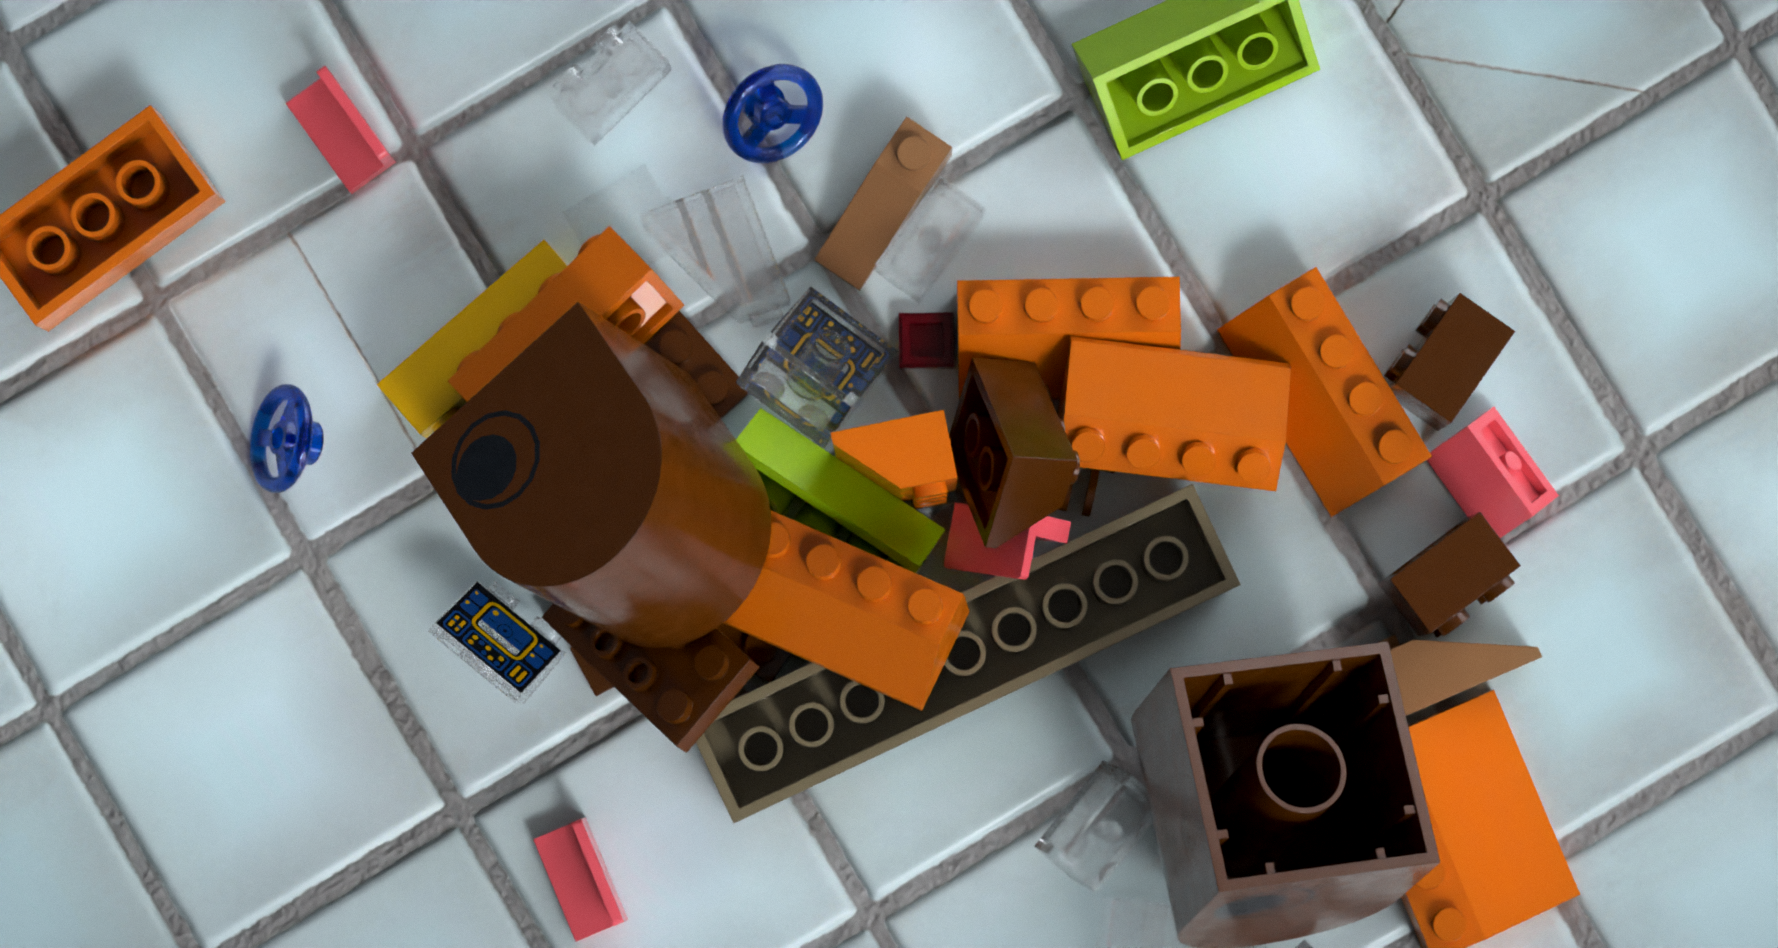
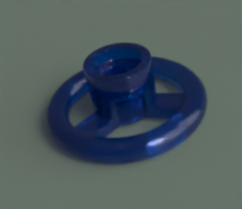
M792 64L770 65L747 76L734 89L724 109L722 130L729 148L742 159L761 164L783 160L799 151L814 135L822 117L823 94L817 80L805 69ZM786 80L798 84L806 94L807 105H791L774 81ZM741 112L752 123L743 136H741L739 130ZM785 123L801 124L783 142L770 147H757L771 130H777Z
M281 384L265 396L258 408L251 430L250 461L252 471L258 484L270 493H282L291 488L300 478L305 466L316 463L323 449V429L318 422L313 421L310 403L304 392L295 385ZM288 400L280 422L275 423L272 430H269L275 411L282 402ZM266 447H270L271 452L276 455L277 477L272 475L268 467Z

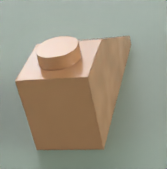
M906 116L872 166L814 261L860 291L952 157V146Z
M1396 634L1376 642L1389 643L1406 716L1542 658L1539 648L1532 646L1409 640L1400 644Z

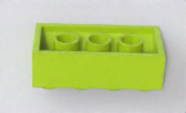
M1166 0L1071 44L1085 84L1121 160L1127 159L1321 70L1299 0Z
M762 408L758 410L736 439L762 478L768 494L770 510L914 573L919 572L945 531L943 527Z

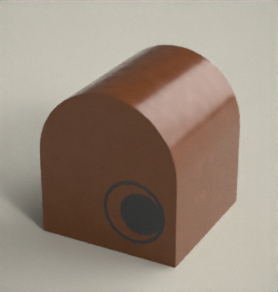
M580 302L571 307L411 452L461 531L487 566L502 577L628 643L652 648L671 647L691 642L716 629L748 597L758 580L767 557L771 537V510L765 485L753 463L690 374Z
M1388 642L1170 668L1131 717L1178 941L1184 945L1197 948L1247 947L1300 938L1341 927L1389 907L1440 863Z

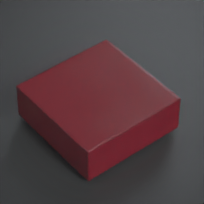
M954 312L899 313L900 370L955 368Z

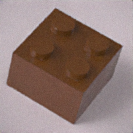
M1461 293L1448 303L1441 298L1436 305L1434 304L1415 330L1423 336L1416 348L1408 344L1405 349H1402L1384 374L1386 378L1392 381L1389 386L1401 406L1437 431L1452 423L1515 333L1512 328Z
M1478 512L1462 520L1378 584L1417 636L1433 633L1438 638L1441 635H1447L1470 618L1465 608L1476 599L1480 605L1486 601L1489 603L1514 585L1515 582L1510 577V574L1521 565L1481 512Z

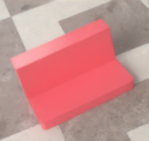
M323 66L316 71L320 79L286 102V105L348 191L353 194L395 164L396 161L334 75L326 66Z
M1495 407L1489 409L1461 431L1430 452L1432 457L1427 460L1466 516L1469 517L1481 512L1500 538L1533 517L1559 496Z
M955 502L944 558V567L957 571L1026 580L1029 577L1035 540L1067 544L1071 522L1046 516L999 547L985 548L968 504Z
M586 817L533 839L575 942L628 920Z

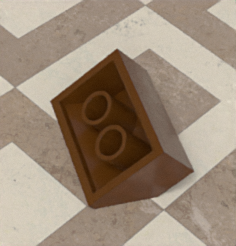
M972 358L949 438L958 481L985 548H997L1064 505L1070 484H1074L1078 479L1080 459L1078 452L1073 450L1065 433L1064 420L1058 417L1051 401L1050 389L1048 385H1044L1035 362Z

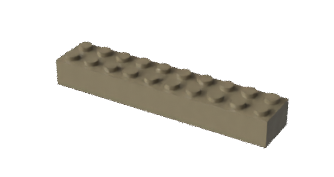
M1191 484L1082 535L1067 544H1063L1033 558L1029 577L1026 580L995 576L961 592L965 596L970 612L922 711L817 664L810 663L731 700L696 741V744L734 824L1241 584L1196 489Z

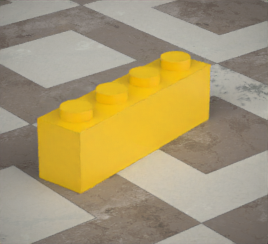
M543 239L376 385L421 436L427 438L467 403L448 382L457 372L460 362L468 354L480 350L497 334L498 328L504 319L515 312H520L538 295V290L542 283L553 274L562 272L567 267L566 263Z

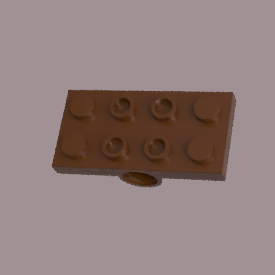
M552 604L541 617L676 747L686 753L760 667L718 628L688 643L671 647L652 648L628 643L555 604Z

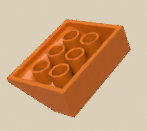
M1494 690L1408 725L1440 858V863L1401 897L1422 948H1467L1580 895Z

